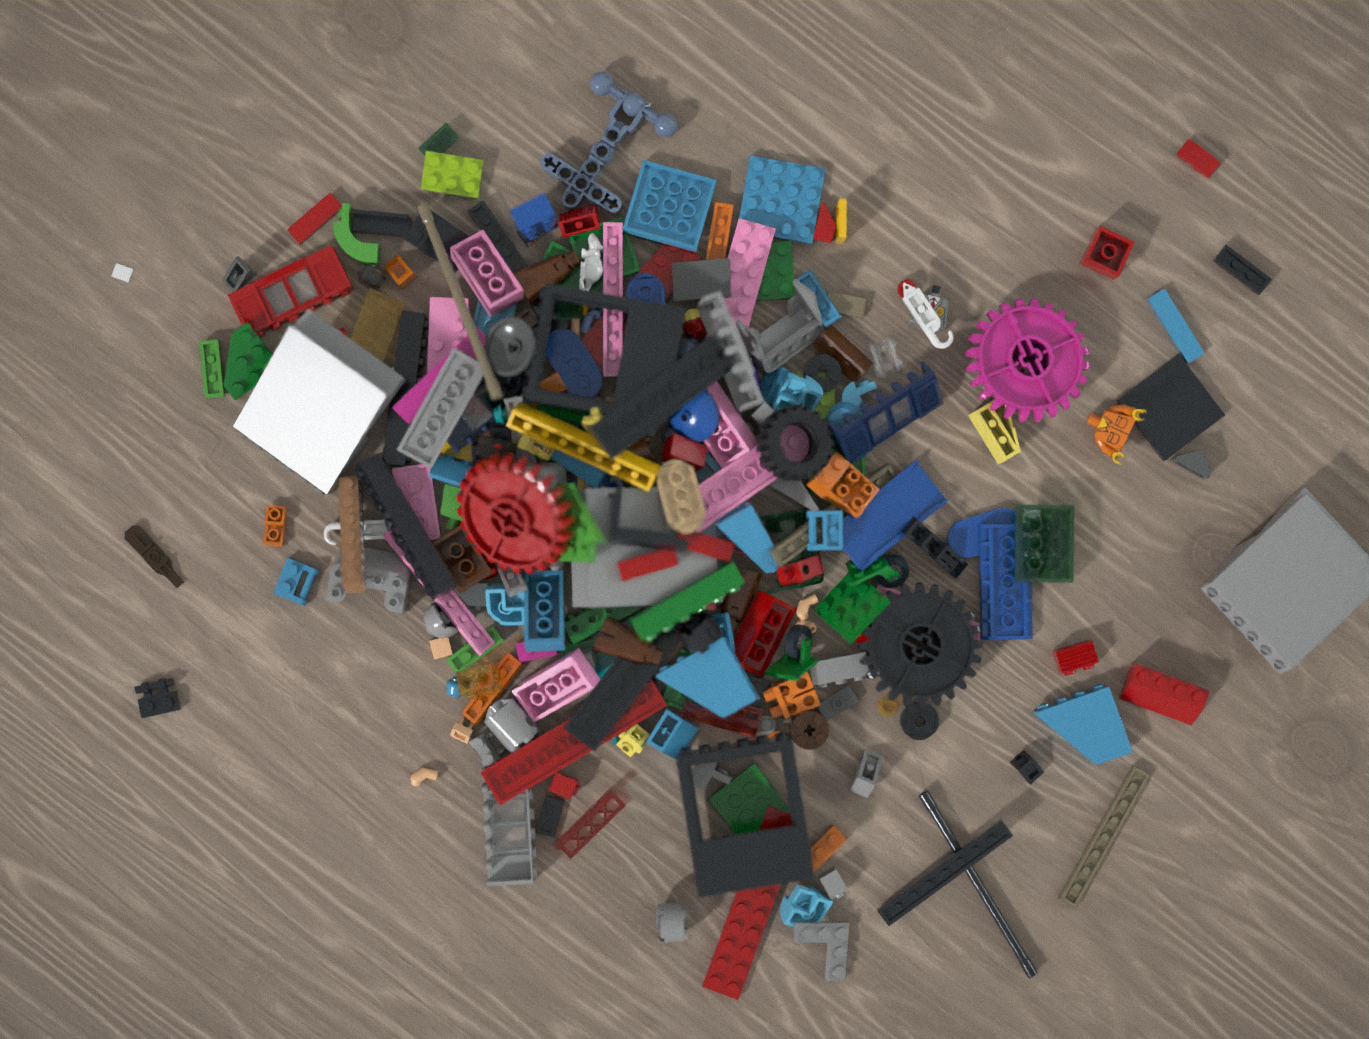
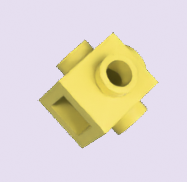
M636 724L629 728V730L627 729L619 734L618 737L621 739L616 745L631 757L635 752L639 754L646 746L644 742L650 734Z

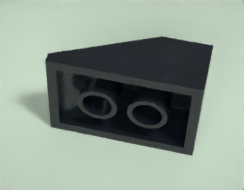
M431 211L452 269L456 272L458 267L451 258L450 247L470 236ZM419 214L404 239L407 243L439 262L426 226Z

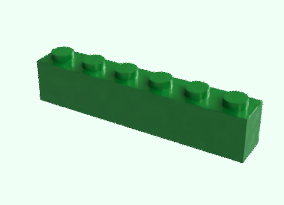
M728 562L631 617L629 621L640 640L651 641L657 637L656 633L672 629L675 622L679 620L683 622L691 617V613L705 610L708 607V603L712 601L716 603L724 598L723 595L729 591L730 593L741 589L740 585L745 582L735 563Z

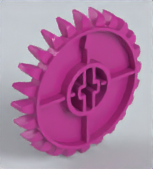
M1032 298L1028 306H1025L1022 299H1016L1014 301V309L1006 302L999 305L1001 315L994 310L986 313L987 318L992 322L991 324L987 321H979L975 325L976 328L983 332V335L972 334L968 338L970 342L978 345V347L971 348L965 352V356L977 358L976 362L965 368L966 372H979V376L970 383V386L976 387L984 384L986 388L981 392L978 399L984 400L992 395L994 400L990 406L991 411L996 410L1002 404L1006 405L1004 411L1005 419L1009 418L1015 410H1019V422L1023 423L1028 418L1030 411H1033L1035 422H1039L1043 418L1044 409H1046L1049 417L1053 418L1058 413L1057 403L1063 410L1070 407V400L1067 395L1074 399L1079 398L1081 393L1075 385L1084 386L1087 383V378L1081 374V371L1090 369V363L1083 360V356L1090 353L1089 348L1080 344L1085 335L1084 333H1075L1073 329L1077 326V322L1075 320L1069 322L1064 320L1066 312L1063 309L1057 313L1052 312L1053 304L1047 302L1041 308L1037 299ZM1028 359L1029 362L1025 364L1024 360Z

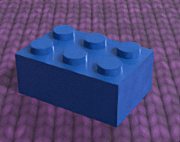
M545 193L510 210L525 241H533L540 237L539 234L545 231L546 233L552 232L559 225Z

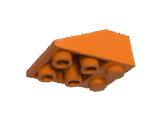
M836 451L832 457L827 459L829 461L828 465L823 467L819 474L813 475L806 485L824 500L858 518L880 489Z

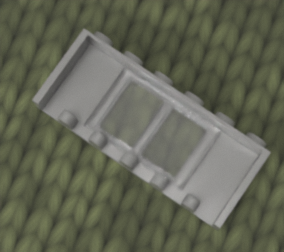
M719 291L702 297L697 304V309L708 337L711 335L715 336L724 349L725 355L729 356L735 365L731 371L724 375L738 413L740 414L758 407L764 400L753 375L755 372L734 318L730 316L722 293Z
M482 776L483 812L485 815L484 831L486 833L485 850L487 852L486 870H488L487 886L533 884L535 878H538L537 866H534L537 850L536 847H533L532 839H536L535 827L532 828L531 820L535 819L534 808L530 806V801H533V789H527L500 806Z

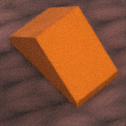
M399 254L384 265L385 269L402 289L417 278Z

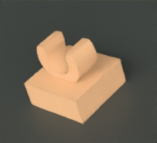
M461 718L459 723L455 722L450 736L468 744L473 732V723L471 722L469 727L463 726L464 718Z

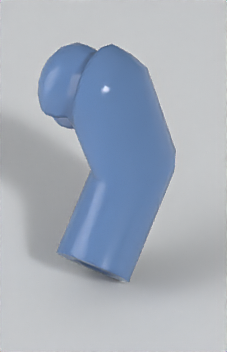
M592 308L584 316L580 331L587 333L591 328L594 318L597 320L601 318L603 311Z

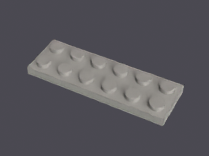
M453 347L400 442L397 451L432 468L483 377V372L476 359Z

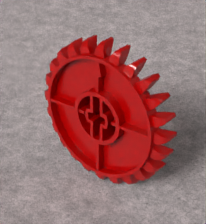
M509 453L504 457L501 463H499L498 454H495L488 460V463L483 458L477 463L476 468L475 466L470 468L466 473V477L460 483L461 491L457 494L456 498L462 504L457 508V514L463 518L460 526L467 531V540L477 546L476 551L479 554H485L487 561L491 564L494 562L499 563V567L502 570L506 571L511 567L512 571L517 574H521L524 570L529 574H533L538 570H546L552 564L557 563L562 558L559 554L564 553L570 547L562 542L569 540L574 535V532L561 529L570 525L574 518L560 517V514L568 509L571 504L570 502L556 504L554 501L563 493V487L550 492L546 489L554 478L552 474L541 481L536 479L541 469L540 464H537L526 473V457H523L512 467V454Z

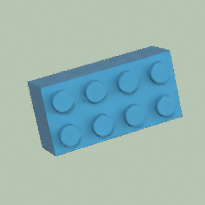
M563 570L538 571L533 574L524 571V583L527 587V590L524 591V644L526 652L565 650V579Z

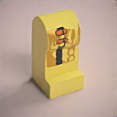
M522 434L517 442V447L527 450L534 455L536 454L547 461L550 460L555 451V448L525 434Z

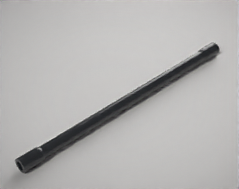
M927 790L919 795L920 800L931 814L953 853H955L962 847L939 811L930 792ZM971 866L965 871L1019 960L1023 971L1028 978L1034 977L1038 971L1024 952L976 870Z

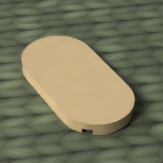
M682 460L667 461L661 466L656 476L667 523L673 530L679 533H692L698 530L705 520V508L695 471L692 466L684 463Z

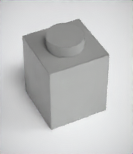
M835 866L818 876L831 899L834 897L838 899L846 894L845 891L848 889Z

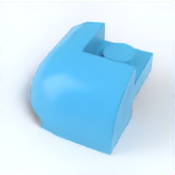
M788 372L783 383H780L776 391L772 409L777 411L789 406L801 405L802 407L812 408L813 412L823 396L822 387L807 375L804 379Z
M503 582L487 586L485 591L488 615L490 614L501 625H524V592L509 597Z
M797 884L789 897L784 895L780 907V917L785 925L795 927V922H821L833 901L828 895L812 885L806 887Z

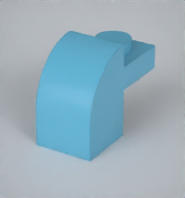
M869 380L863 381L858 384L859 388H856L854 381L851 382L842 391L840 402L852 403L860 409L859 404L862 403L860 396L877 389L875 381L869 383Z

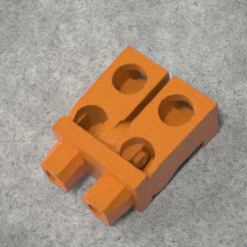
M808 672L797 681L785 678L770 683L771 687L762 691L766 702L774 699L778 702L777 705L769 707L773 719L782 716L787 719L790 716L821 705Z

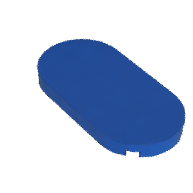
M641 273L636 275L627 285L626 298L665 304L664 286L656 276L650 273Z
M557 329L551 332L548 338L546 357L555 372H558L567 391L573 395L595 397L603 385L602 373L579 336L568 329Z
M1008 508L995 509L956 522L948 532V546L960 557L971 558L979 555V524L1023 523L1015 511Z

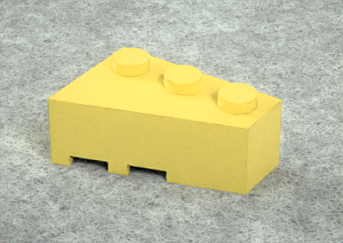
M992 400L968 416L997 464H1000L1018 454L1021 450L1011 416L1007 419L1004 418L1006 405L1002 404L996 410L991 411Z

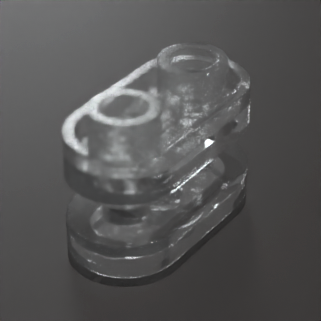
M890 336L882 338V345H877L876 341L867 343L878 379L887 377L886 371L891 370L893 375L901 373V368H904L901 357H897L896 350H898L895 339H891ZM885 352L888 363H883L880 353Z

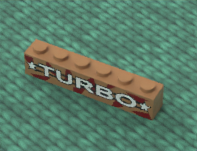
M357 476L340 477L339 506L342 586L346 593L365 592L366 567L362 483Z

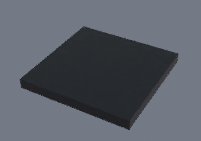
M1179 354L1117 400L1120 405L1124 404L1136 409L1146 410V413H1139V417L1145 420H1135L1134 424L1162 461H1166L1225 416Z

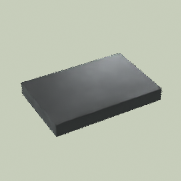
M729 258L672 263L674 302L701 300L702 297L719 291L722 293L723 298H732Z

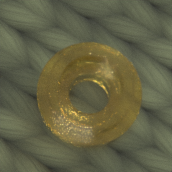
M885 697L878 702L877 709L882 716L889 717L896 712L897 705L894 700L891 701L888 697ZM884 704H890V709L884 710Z

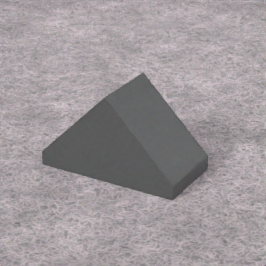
M237 256L222 280L234 292L243 288L257 273L245 260Z
M1204 449L1175 456L1170 460L1203 480L1209 479L1211 476Z

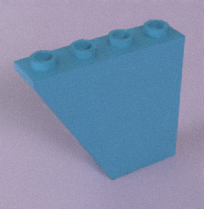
M726 637L714 641L705 653L693 652L694 654L689 657L684 655L678 658L675 665L670 666L668 664L660 669L661 673L656 675L659 680L722 718L728 717L760 699Z
M1102 683L1092 686L1090 691H1077L1073 693V697L1068 699L1064 696L1056 699L1054 704L1044 703L1037 706L1038 709L1033 711L1034 715L1095 765L1133 752L1109 686H1103Z

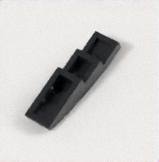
M914 516L902 529L901 532L955 579L968 565L952 548Z

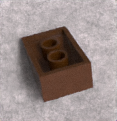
M461 526L433 542L434 547L457 584L456 589L459 594L493 574L484 555L479 554L476 551L477 546L467 540L468 533Z

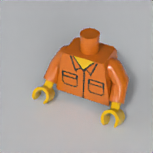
M1124 404L1109 407L1108 410L1104 409L1101 416L1090 412L1086 420L1087 424L1095 427L1093 435L1098 447L1119 465H1122L1118 461L1120 456L1127 458L1125 454L1120 452L1135 420H1145L1139 417L1140 412L1146 413L1144 409H1136Z

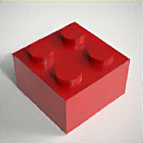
M1099 226L1095 229L1079 264L1115 280L1119 277L1135 242Z

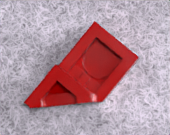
M821 202L813 239L832 243L836 222L827 209L826 204Z

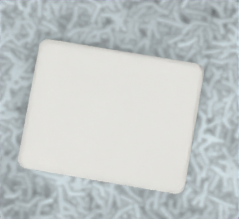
M116 263L112 277L129 282L133 269Z

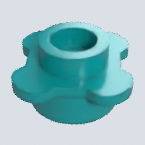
M501 404L494 408L496 423L501 422L505 424V420L508 419L506 408H503Z

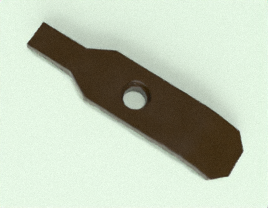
M132 525L125 531V540L157 574L165 576L176 588L184 583L173 570L171 559L139 525ZM153 553L157 555V559L155 561L151 559V555Z

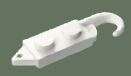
M903 283L904 298L902 300L931 343L940 349L949 347L953 342L952 331H948L949 339L946 342H940L935 335L941 324L939 317L920 288Z
M365 520L364 540L385 539L383 535L389 530L385 525V520ZM333 522L325 527L323 535L327 543L331 545L337 544L336 541L330 539L329 533L332 530L340 529V522Z

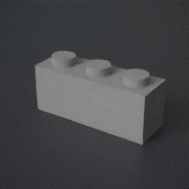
M861 651L818 660V663L809 670L813 686L816 685L817 688L827 687L830 682H835L838 685L847 683V679L854 678L855 681L866 679L865 675L869 671L868 665H863L859 662L861 658L866 656V652Z

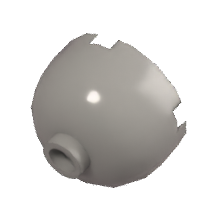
M435 601L425 611V629L430 635L443 639L449 638L459 631Z

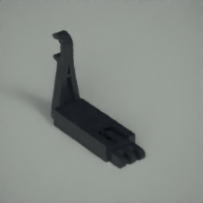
M618 477L609 478L611 483L616 482L618 484L617 493H609L607 496L613 499L609 541H613L614 545L672 551H685L689 545L688 540L676 539V533L619 527L622 481Z

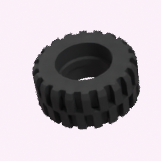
M795 405L777 410L764 420L765 423L761 424L759 428L761 433L756 437V441L759 442L756 450L761 453L762 457L759 460L761 463L766 464L765 469L768 472L772 471L773 476L783 478L786 481H798L819 474L822 468L828 465L829 461L827 459L833 455L830 447L834 446V440L830 438V435L833 434L832 429H828L826 426L828 421L820 418L822 414L818 411L812 412L810 407ZM790 425H796L803 429L809 439L808 454L805 459L799 462L788 459L780 446L781 434Z

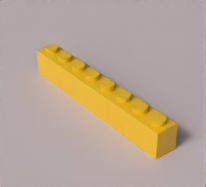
M519 402L514 407L507 423L509 428L647 491L653 486L657 473L661 468L660 465L627 450H624L613 460H610L592 434L522 402Z

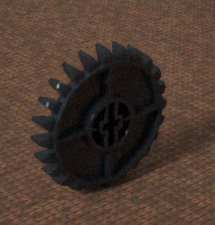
M921 582L916 583L915 593H911L907 585L903 584L900 585L901 597H897L890 590L886 592V596L891 602L871 622L872 627H867L861 633L869 637L868 641L858 643L857 648L869 651V655L861 658L859 662L863 665L873 666L865 676L867 679L877 677L881 679L875 687L877 691L885 690L887 687L891 688L888 694L889 700L893 701L900 694H903L902 704L904 706H909L913 698H917V704L920 708L925 707L927 698H931L934 705L938 706L941 704V694H945L952 700L955 698L953 690L955 686L963 690L967 688V684L963 680L965 675L969 677L976 676V672L970 666L971 663L981 662L982 658L974 654V649L983 647V642L974 640L973 635L978 634L981 631V627L977 625L970 626L969 622L975 617V613L973 611L962 612L965 606L964 599H959L952 603L953 592L951 590H946L941 597L939 596L937 584H932L928 593H925V588ZM924 626L922 632L927 634L932 632L935 637L936 646L931 644L932 639L928 635L922 633L913 634L910 630L915 627ZM907 634L919 641L922 640L921 643L934 649V653L931 655L922 649H917V646L904 640L905 635ZM903 644L908 646L907 651L919 657L925 655L929 659L924 662L914 663L916 658L911 655L908 658L903 651Z

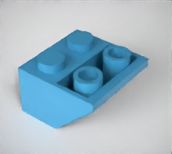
M666 708L647 738L646 743L676 759V752H680L679 749L688 747L699 728Z

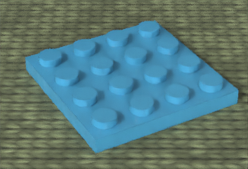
M750 156L739 218L776 228L773 238L812 245L825 168Z
M643 160L623 225V232L696 252L717 180Z

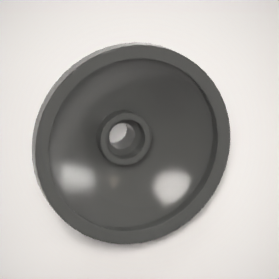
M508 317L498 321L490 329L485 340L484 350L492 370L499 375L514 376L521 373L529 365L535 351V337L531 327L525 321L515 317Z

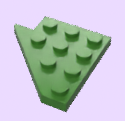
M557 483V489L562 487L564 489L563 493L557 498V504L570 502L571 504L568 509L560 514V517L574 518L570 525L561 529L574 532V535L569 540L562 542L570 547L564 553L559 554L562 556L559 561L596 562V543H605V538L575 484Z

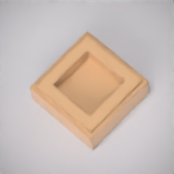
M438 638L429 641L434 659L453 655L449 638Z

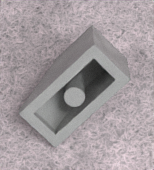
M865 749L853 777L850 791L866 798L869 797L876 785L883 756Z

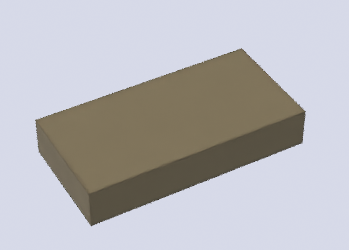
M828 292L829 298L840 314L863 318L866 298Z

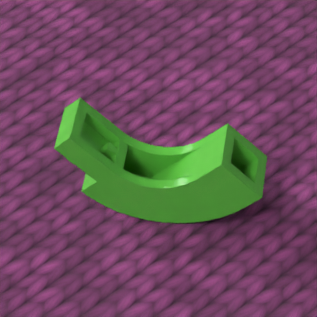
M342 203V209L339 208L338 218L341 222H333L337 242L356 261L367 265H372L373 263V265L380 266L381 246L377 243H364L354 237L352 231L353 215L351 214L353 206L349 203Z

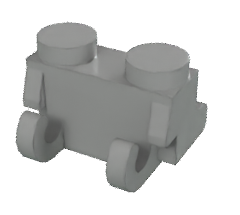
M483 732L469 741L471 747L476 749L482 758L481 762L485 768L499 760V754L506 750L504 747L496 750L489 739L494 735L493 732L487 735Z

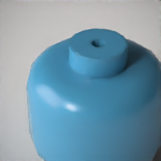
M455 676L447 681L448 695L460 697L465 694L466 682L460 680V677Z

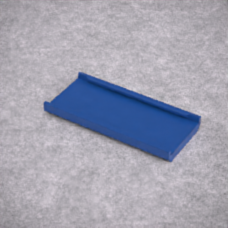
M918 460L914 461L880 488L858 518L851 514L843 518V550L861 571L906 536L901 531L913 516L922 523L949 501L948 498L945 499L920 467Z
M979 524L980 640L1033 639L1031 524Z

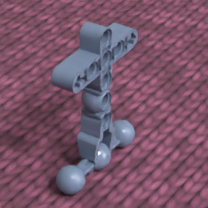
M601 71L591 77V90L599 96L608 94L617 100L609 112L610 121L605 129L604 137L601 136L600 141L592 146L590 150L591 155L588 156L589 159L583 163L579 171L551 153L543 155L540 164L544 172L568 187L562 196V202L567 210L577 209L583 200L587 199L608 214L618 215L623 209L621 199L596 183L601 173V168L604 169L605 164L610 163L615 155L614 150L617 149L616 146L622 142L627 134L632 135L635 133L643 118L653 123L655 132L662 137L674 135L678 128V122L669 113L658 114L650 108L651 103L646 104L641 94L636 92L629 93L628 88L624 91L614 85V80L609 73ZM621 108L627 115L635 117L630 126H626L622 121L615 119ZM612 132L618 134V138L614 141L608 139V135ZM602 148L608 151L604 157L597 154ZM552 161L554 166L557 167V171L551 165L547 167L546 162ZM591 164L597 166V170L593 173L587 171L588 166ZM569 170L571 174L568 178H562L561 172ZM581 180L587 182L586 187L583 189L577 188V183ZM595 191H601L603 193V196L600 199H594L592 197ZM570 196L576 198V202L573 205L566 203L567 198ZM606 198L613 204L617 202L618 207L611 209L610 204L606 202Z

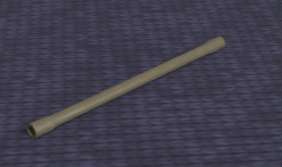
M427 203L421 204L417 209L426 226L485 377L487 388L492 400H498L503 397L502 391L494 376L434 223L430 207Z

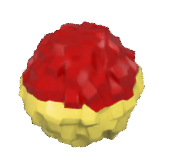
M697 308L686 311L682 325V331L685 335L694 339L702 338L707 333Z

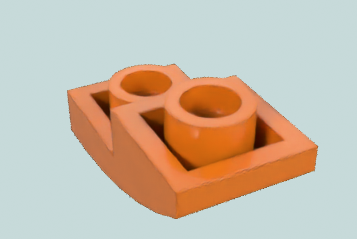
M267 505L263 539L265 546H284L286 506Z

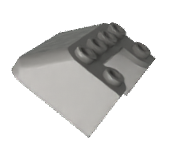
M341 547L330 571L326 601L341 602L347 595L342 586ZM365 547L366 588L386 591L385 607L391 612L406 613L413 573L396 552Z

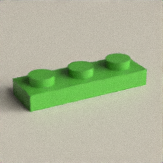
M220 340L199 341L205 399L226 397L223 385L224 375Z
M494 625L488 628L486 632L494 640L495 644L479 656L468 643L446 659L457 675L505 641Z

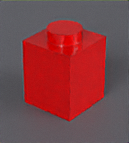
M557 771L549 791L570 799L572 795L576 796L580 785L577 784V778Z

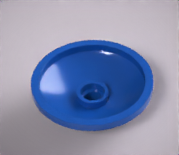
M704 390L667 419L676 434L695 442H701L708 439L715 432L719 422V411L712 395L707 390Z

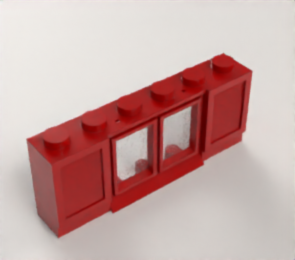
M330 245L228 294V297L241 325L248 321L261 338L265 335L264 332L280 329L283 323L287 321L291 323L298 320L299 316L308 309L315 312L317 310L316 307L322 304L327 306L333 303V299L339 296L341 298L346 297L355 288L335 247Z

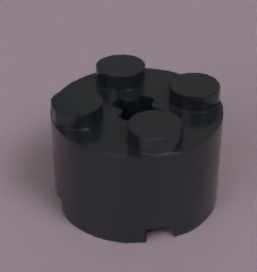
M707 609L696 614L691 613L689 619L683 622L679 621L676 626L678 628V631L675 630L676 634L690 652L705 653L714 641L722 637L720 627Z

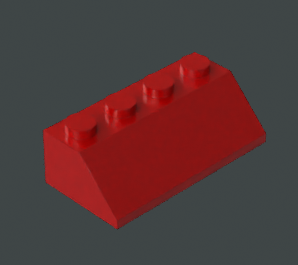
M757 591L734 638V652L744 669L764 677L765 671L797 608L763 591Z
M1131 663L1119 699L1192 725L1204 709L1210 691L1139 664Z

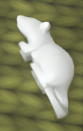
M591 233L588 237V250L586 251L585 248H582V259H585V261L581 262L579 289L590 291L592 284L597 282L603 274L601 261L603 246L594 233Z

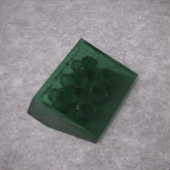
M1015 505V582L1073 583L1074 505Z

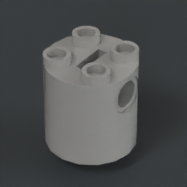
M514 697L499 699L488 708L484 723L510 753L517 751L540 731L539 726L532 721Z

